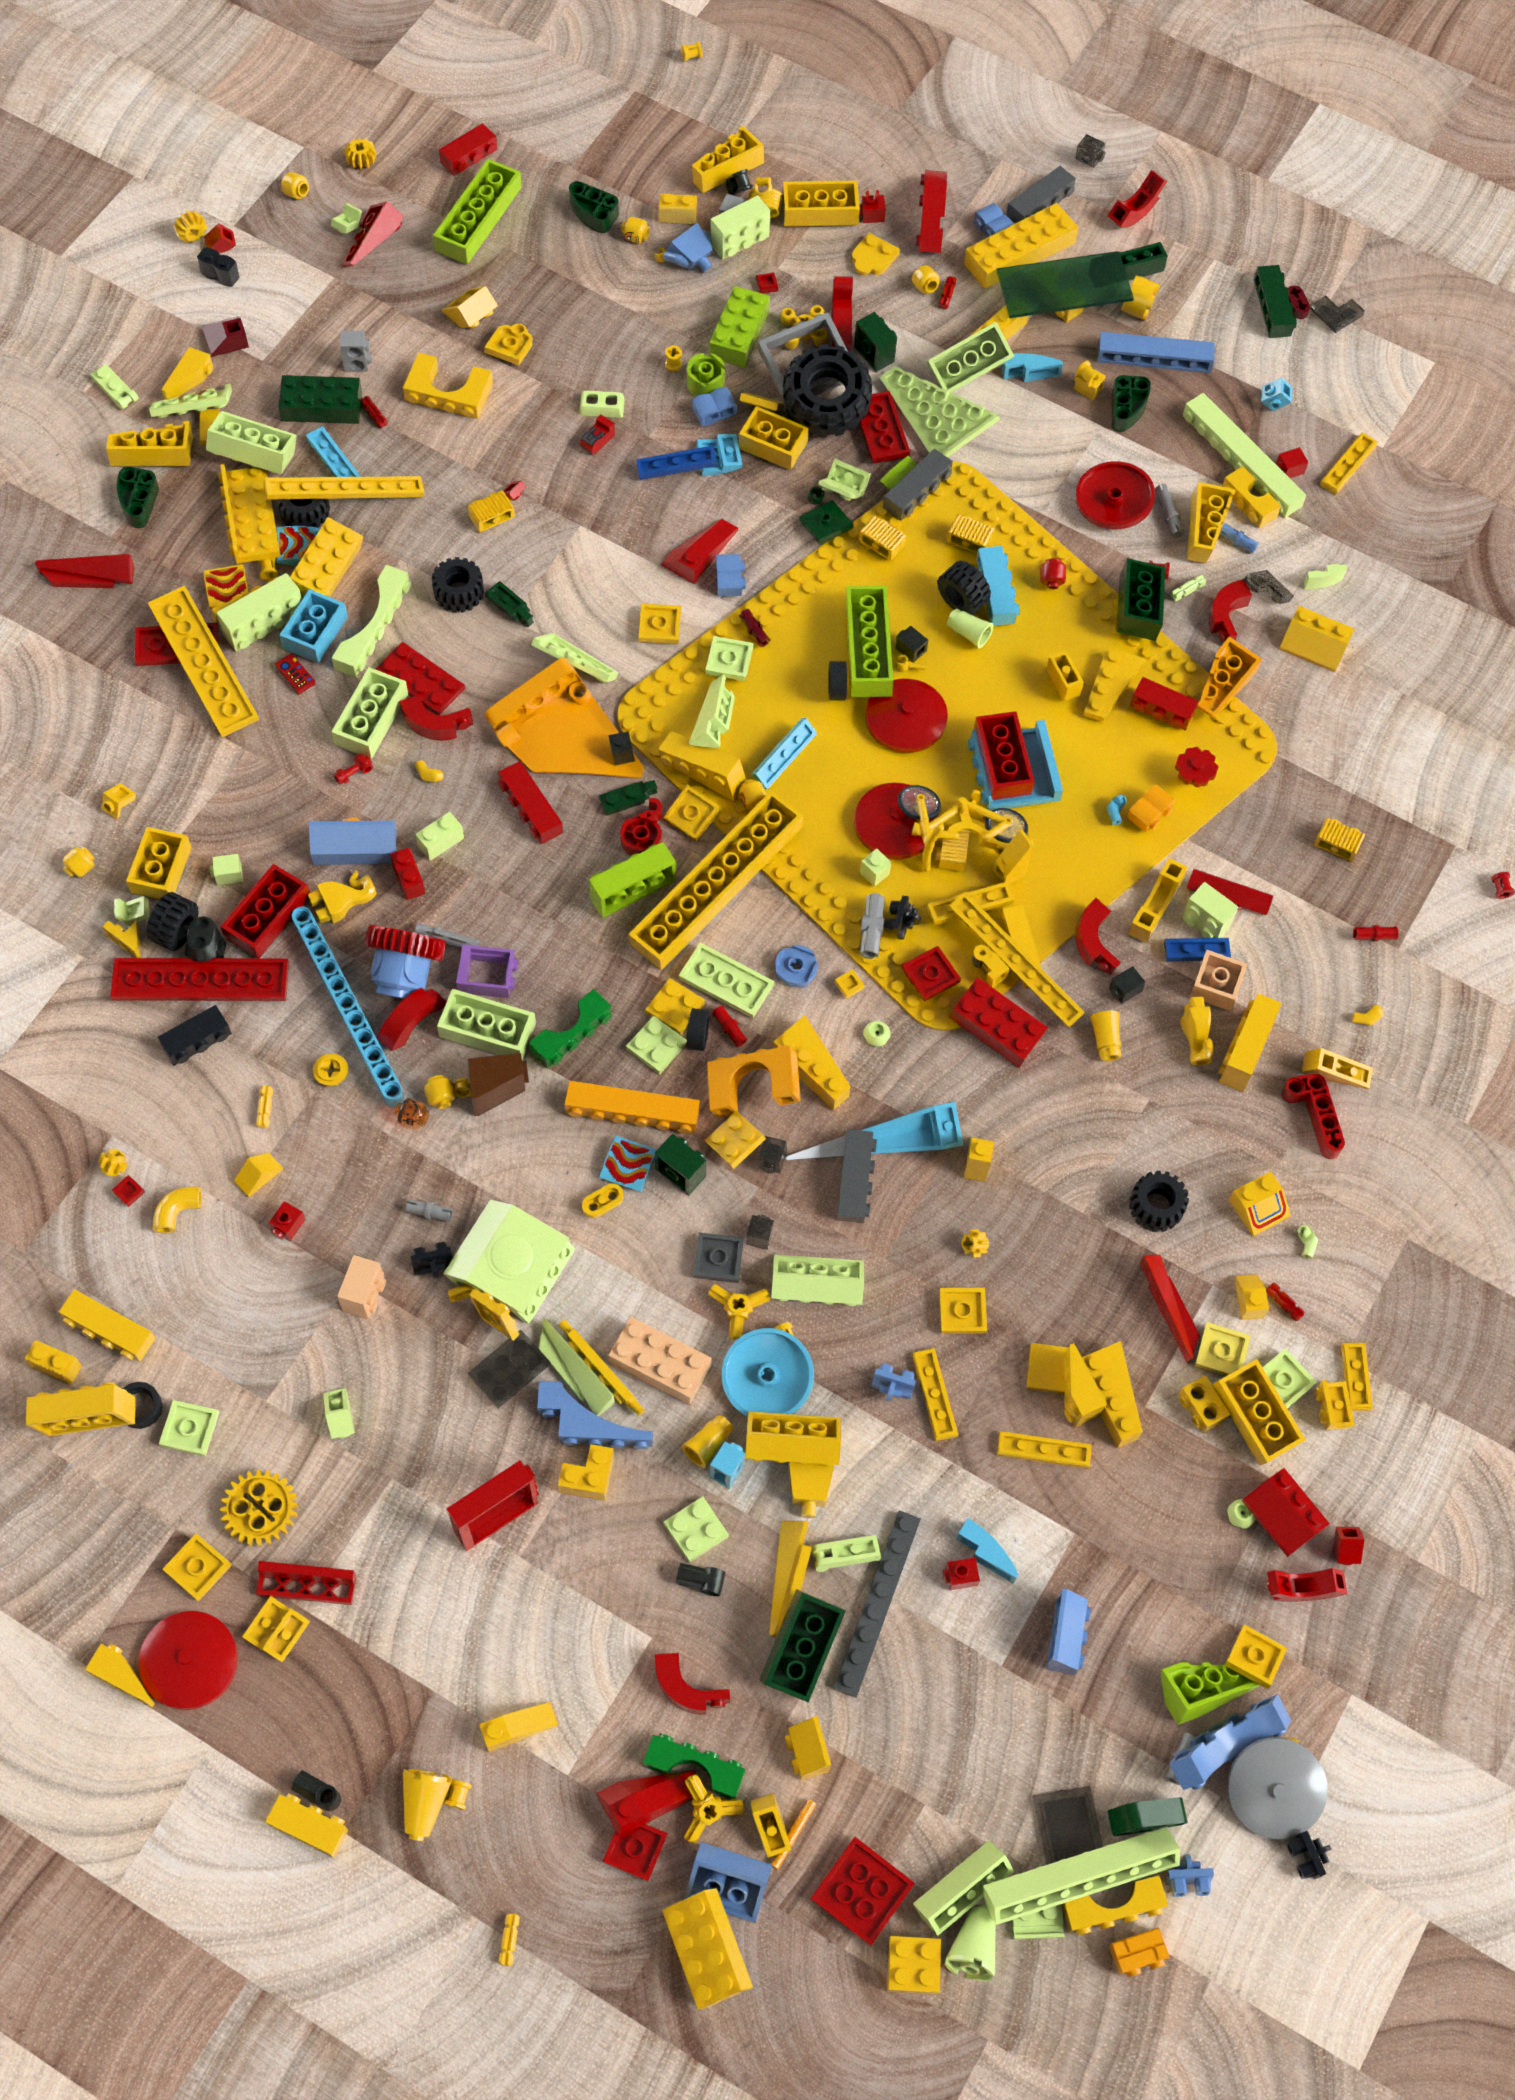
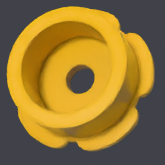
M459 1078L456 1082L452 1083L457 1097L465 1098L471 1095L470 1081L468 1079Z

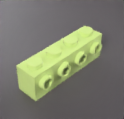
M989 1840L915 1901L913 1905L922 1921L938 1936L984 1897L983 1885L1005 1879L1014 1870L1006 1855Z

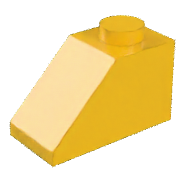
M1257 1274L1235 1276L1241 1320L1264 1318L1269 1311L1266 1288Z
M774 1793L751 1800L752 1814L767 1857L791 1850Z

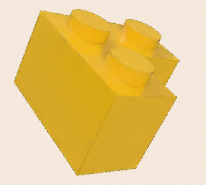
M590 1444L586 1467L562 1463L558 1482L559 1493L605 1501L614 1459V1449Z

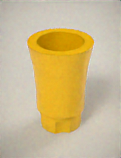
M1102 1011L1091 1015L1090 1021L1094 1029L1100 1059L1106 1062L1120 1059V1013L1117 1011Z
M718 1414L691 1439L682 1444L681 1448L693 1463L701 1468H706L713 1455L728 1439L729 1434L734 1428L724 1416Z

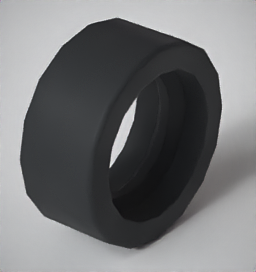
M846 661L829 662V700H846Z
M692 1008L687 1031V1049L705 1050L709 1030V1010Z
M134 1382L122 1388L132 1395L140 1392L150 1395L153 1402L150 1412L144 1417L135 1418V1424L128 1425L129 1427L142 1429L151 1426L158 1420L163 1404L160 1395L153 1386L146 1382Z

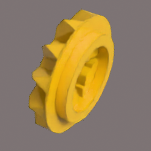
M333 1053L325 1054L318 1058L313 1067L315 1079L320 1085L323 1084L327 1087L338 1086L340 1082L345 1081L349 1073L346 1060L342 1056ZM333 1064L334 1070L337 1072H333L331 1077H329L326 1070H329Z

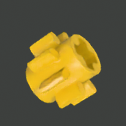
M109 1149L106 1153L102 1152L98 1160L101 1171L112 1177L119 1175L120 1172L124 1173L128 1165L125 1162V1154L117 1149Z
M972 1229L970 1234L963 1235L961 1246L965 1251V1255L978 1258L981 1257V1253H987L989 1240L985 1232Z

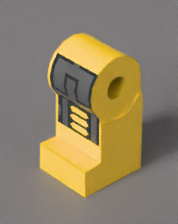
M978 945L974 948L972 963L987 975L986 983L995 987L1008 977L1009 967L990 947Z

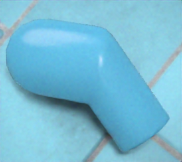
M1124 795L1114 797L1107 806L1112 825H1118L1122 822L1119 812L1127 802Z

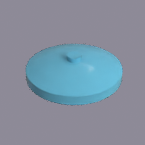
M762 1328L746 1333L730 1347L723 1361L722 1384L731 1404L747 1417L748 1411L794 1414L805 1404L811 1394L814 1384V1366L805 1346L793 1335L779 1329Z

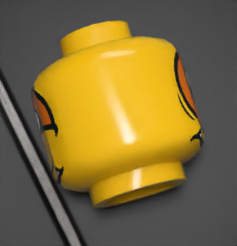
M631 216L627 221H623L621 232L626 241L641 244L643 241H647L650 227L647 226L645 220Z
M753 779L742 783L738 791L739 799L744 808L749 811L767 795L762 783Z

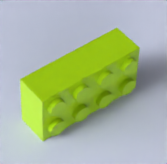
M734 286L709 342V355L710 353L715 354L723 362L746 368L768 316L770 296Z
M664 842L658 845L654 844L646 851L634 854L628 860L616 863L602 873L594 874L589 879L590 900L603 919L676 882V861Z

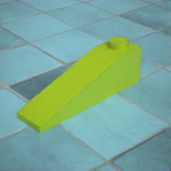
M1181 1662L1161 1670L1165 1705L1178 1725L1196 1719L1261 1686L1225 1666V1663L1224 1665H1211L1210 1662H1202L1201 1665H1190L1189 1662Z

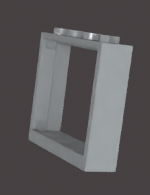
M828 312L818 314L806 322L801 321L789 329L784 328L777 334L765 336L758 341V351L782 399L784 379L769 351L770 349L826 326L834 344L843 346L844 350L848 351ZM823 377L814 381L809 386V389L817 396L843 384L835 378Z

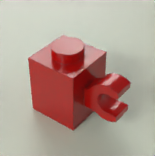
M876 190L875 195H869V191H866L865 196L861 198V204H859V216H862V222H885L886 206L884 195H880L879 190Z

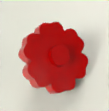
M1199 747L1187 748L1185 753L1179 754L1175 769L1179 771L1178 778L1184 784H1191L1196 788L1207 786L1209 780L1215 779L1219 768L1214 763L1216 757L1209 750L1201 751Z

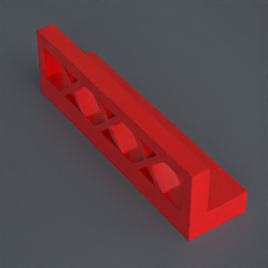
M259 1561L258 1563L259 1580L256 1590L257 1596L352 1605L357 1578L354 1570ZM265 1578L276 1579L280 1584L272 1591L263 1590ZM292 1581H299L303 1588L296 1593H291L285 1586ZM316 1583H323L327 1590L320 1595H313L309 1588ZM340 1585L349 1586L347 1598L337 1597L333 1590Z

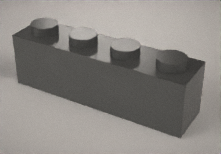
M1057 167L1010 201L1006 216L1016 224L1055 203L1059 204L1066 196L1069 197L1074 192L1076 178L1063 167Z
M934 448L884 496L883 508L900 521L906 516H910L918 504H922L931 492H935L943 480L949 479L952 474L953 461Z
M847 1129L837 1215L838 1221L864 1223L865 1217H869L870 1204L866 1203L867 1195L872 1194L873 1182L868 1181L869 1173H874L875 1161L871 1160V1152H876L877 1139H873V1132L853 1129Z

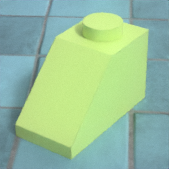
M343 1388L323 1393L325 1416L331 1439L345 1438L350 1434H354V1423L347 1389Z

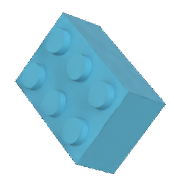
M309 589L279 635L283 649L319 664L348 618L345 603Z

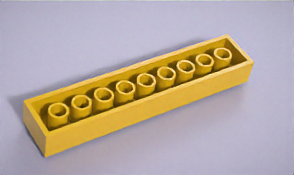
M771 790L628 934L630 945L662 971L803 827V815Z

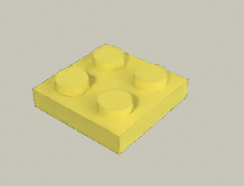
M1206 1322L1194 1366L1224 1376L1229 1375L1243 1367L1251 1336Z

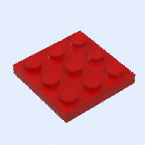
M854 1837L810 1900L871 1947L915 1883L857 1837Z

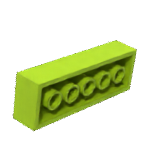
M487 159L433 234L435 251L468 265L521 190V172Z
M846 586L851 697H892L893 668L887 586Z

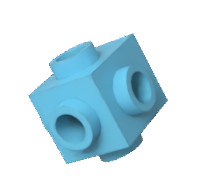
M1282 377L1262 386L1261 402L1271 411L1292 403V387Z

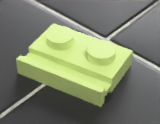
M1062 1904L1013 1919V1940L1063 1938Z

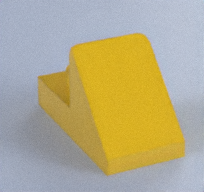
M107 921L102 926L108 938L134 958H141V931L137 921L126 931L119 924L114 925L110 921Z

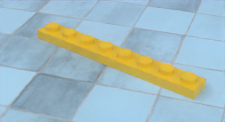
M421 476L264 478L263 482L266 499L410 498L424 496Z
M965 891L949 905V908L999 956L1014 974L1068 1028L1085 1014Z

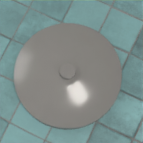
M1269 1737L1248 1745L1235 1758L1227 1780L1228 1798L1237 1817L1248 1829L1266 1838L1288 1839L1307 1831L1320 1818L1327 1800V1780L1321 1764L1306 1747L1287 1738Z

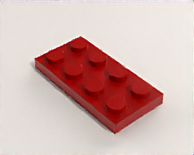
M890 391L872 394L868 413L859 422L872 464L905 458L907 456L910 457V449Z
M206 623L219 646L218 623ZM160 626L135 627L136 666L181 664Z
M401 642L376 668L380 672L406 681L408 695L410 697L419 695L423 705L436 715H441L465 690V684L404 642Z

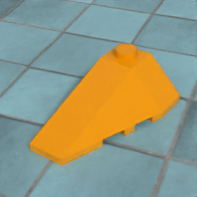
M1228 637L1217 650L1198 708L1212 718H1215L1256 674L1262 658L1231 637Z

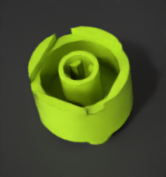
M699 353L690 358L687 364V388L693 395L710 394L716 388L725 387V365L719 356L711 353L710 355Z

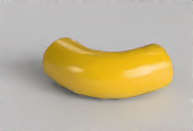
M188 1186L175 1189L166 1194L156 1206L152 1230L165 1234L175 1232L176 1218L181 1211L201 1208V1187Z

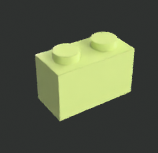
M448 812L415 834L417 846L429 861L464 839L462 825L451 812Z

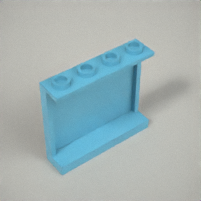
M1045 720L1036 721L1035 728L1021 730L1035 781L1032 795L992 800L976 731L972 730L971 738L968 739L969 751H973L972 764L973 768H977L978 771L976 779L978 786L982 788L981 801L982 804H986L988 810L1015 808L1061 800L1063 789Z

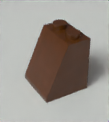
M521 1053L468 1058L471 1099L475 1116H480L525 1091V1083H529L527 1061H522Z

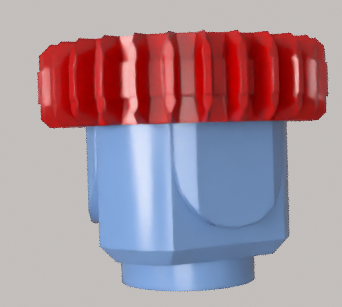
M377 925L368 926L365 945L375 949L371 968V980L374 985H377L376 993L405 999L421 987L425 990L431 960L441 961L443 959L446 942L443 939Z

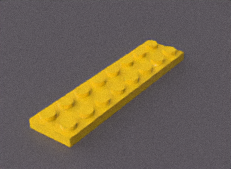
M185 585L148 602L149 608L221 737L223 738L258 721L259 717Z

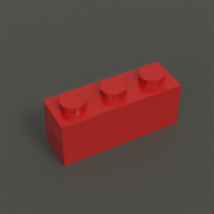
M482 123L439 149L440 163L455 176L471 165L478 163L489 154L494 153L497 150L496 135Z
M1142 677L1132 696L1130 706L1139 712L1147 713L1157 720L1165 721L1175 728H1181L1186 731L1199 701Z

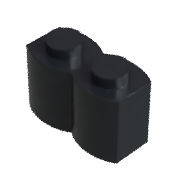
M204 247L198 254L197 259L200 271L205 277L217 279L220 284L228 287H233L240 278L237 263L230 256L220 255L216 250Z

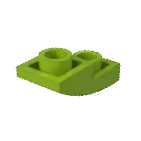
M907 456L894 466L880 480V483L890 491L917 463Z

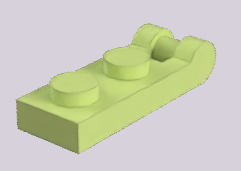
M106 364L90 374L92 380L121 410L128 407L127 404L130 402L134 403L139 400L135 391L131 390Z
M876 1535L817 1544L811 1550L813 1557L816 1558L814 1564L817 1572H824L829 1568L881 1560ZM831 1553L832 1557L825 1558L826 1554Z

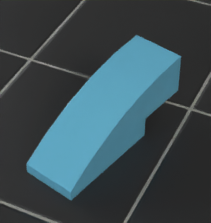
M1013 353L1014 357L1011 360L1000 365L1003 379L1022 376L1024 382L1060 377L1063 361L1037 354Z
M967 1518L956 1539L976 1551L973 1558L976 1557V1562L1014 1584L1018 1572L1009 1556L987 1531Z

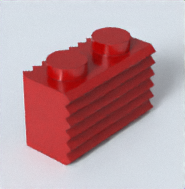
M410 848L391 853L392 866L405 899L409 900L424 895L423 880Z

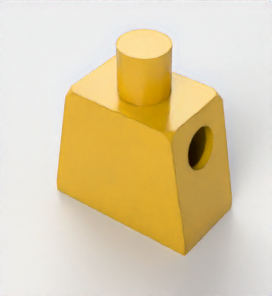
M789 1462L792 1504L802 1505L801 1517L815 1518L816 1506H825L834 1465L823 1466L814 1463L803 1465L798 1462Z

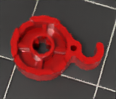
M649 798L650 810L637 814V817L629 820L626 819L621 826V845L623 850L630 856L640 854L654 844L662 843V829L657 823L662 818V804L656 798Z

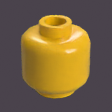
M288 172L281 181L282 192L296 200L302 199L309 191L308 180L298 173Z
M920 266L912 275L913 285L923 294L934 292L939 285V275L930 266Z
M75 846L63 857V863L65 864L63 869L71 877L76 875L82 878L95 866L93 861L95 857L84 846L81 848Z
M443 1075L429 1078L424 1086L426 1098L432 1107L445 1109L451 1106V1102L456 1097L451 1080Z

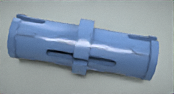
M1226 523L1221 528L1219 535L1232 541L1233 545H1239L1252 554L1259 545V542L1244 535L1245 532H1239Z

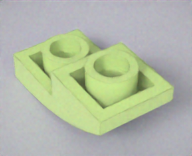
M1332 564L1327 565L1325 571H1308L1304 581V588L1318 589L1340 582L1344 578L1347 565Z

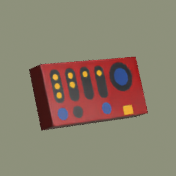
M292 653L275 663L278 671L298 695L316 685L315 680Z

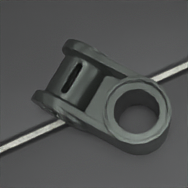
M748 169L738 171L726 179V187L730 195L753 188V184H750L747 175Z

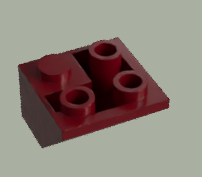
M239 316L201 325L211 357L249 348L246 332Z

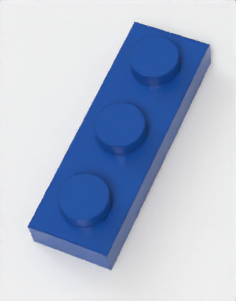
M1229 938L1165 939L1164 941L1166 962L1202 961L1206 950L1231 958Z

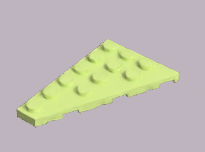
M894 366L880 377L929 453L935 448L946 457H949L1000 420L997 413L990 412L980 405L973 404L972 401L961 396L958 397L925 379L922 380L910 372L903 371V369Z

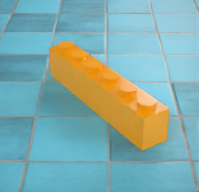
M569 1081L565 1100V1113L573 1117L587 1116L597 1121L607 1119L618 1124L627 1122L633 1123L638 1127L653 1126L664 1131L673 1129L683 1134L696 1133L700 1111V1100Z

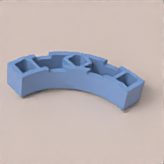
M1278 1694L1251 1705L1252 1711L1240 1717L1238 1713H1235L1192 1740L1190 1742L1192 1746L1190 1749H1183L1178 1752L1169 1764L1182 1789L1185 1790L1192 1787L1195 1790L1204 1786L1207 1778L1225 1762L1233 1761L1238 1756V1753L1251 1743L1272 1735L1277 1737L1284 1734L1291 1719Z

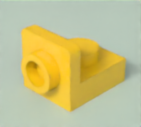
M119 783L103 793L101 809L117 819L120 817L121 808L135 800L136 793Z

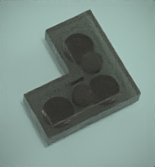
M1327 296L1314 302L1310 308L1335 333L1362 317L1365 312L1353 299L1338 307Z
M1268 570L1249 573L1243 579L1251 591L1256 593L1267 591L1271 595V599L1276 603H1287L1294 597Z

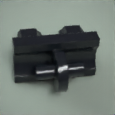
M902 896L901 901H891L889 911L891 915H896V918H887L884 923L886 932L895 934L897 939L904 940L907 928L912 929L913 925H919L922 920L917 914L918 910L908 902L909 896Z
M445 1242L436 1243L434 1251L426 1252L423 1247L414 1248L413 1256H410L414 1275L433 1273L434 1279L438 1278L437 1271L446 1270L453 1259L451 1248L447 1247Z
M1308 1830L1298 1834L1294 1840L1287 1844L1292 1857L1303 1853L1306 1859V1863L1297 1866L1301 1879L1313 1877L1315 1880L1326 1875L1322 1864L1330 1862L1326 1855V1852L1332 1850L1330 1845L1323 1847L1319 1838L1312 1840Z

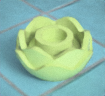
M882 1021L868 1023L863 1031L867 1043L873 1046L885 1045L891 1035L889 1027Z
M1238 1499L1228 1507L1229 1521L1236 1527L1246 1529L1255 1523L1256 1518L1242 1502L1243 1499Z

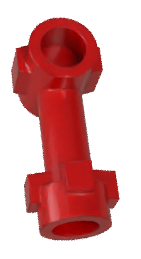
M363 753L358 754L353 760L354 765L345 770L341 768L336 770V773L333 775L338 784L348 783L349 777L360 770L363 774L369 773L373 769L370 758Z

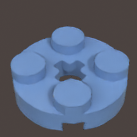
M792 945L791 948L782 949L775 961L776 977L786 985L799 988L806 987L808 983L813 981L818 971V962L812 950L802 945ZM796 962H799L801 969L795 970L791 964L795 965Z

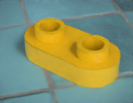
M611 1183L585 1197L582 1201L584 1215L595 1219L619 1206L624 1198L622 1188L617 1184ZM610 1195L616 1196L614 1200H611L608 1197ZM591 1206L597 1207L595 1211H592L589 1208Z

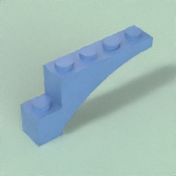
M539 1381L538 1415H542L544 1418L560 1416L559 1442L565 1446H577V1443L587 1444L588 1447H590V1444L598 1446L610 1445V1447L617 1449L624 1448V1446H633V1448L639 1450L653 1446V1431L636 1430L609 1422L579 1404L563 1388V1382Z

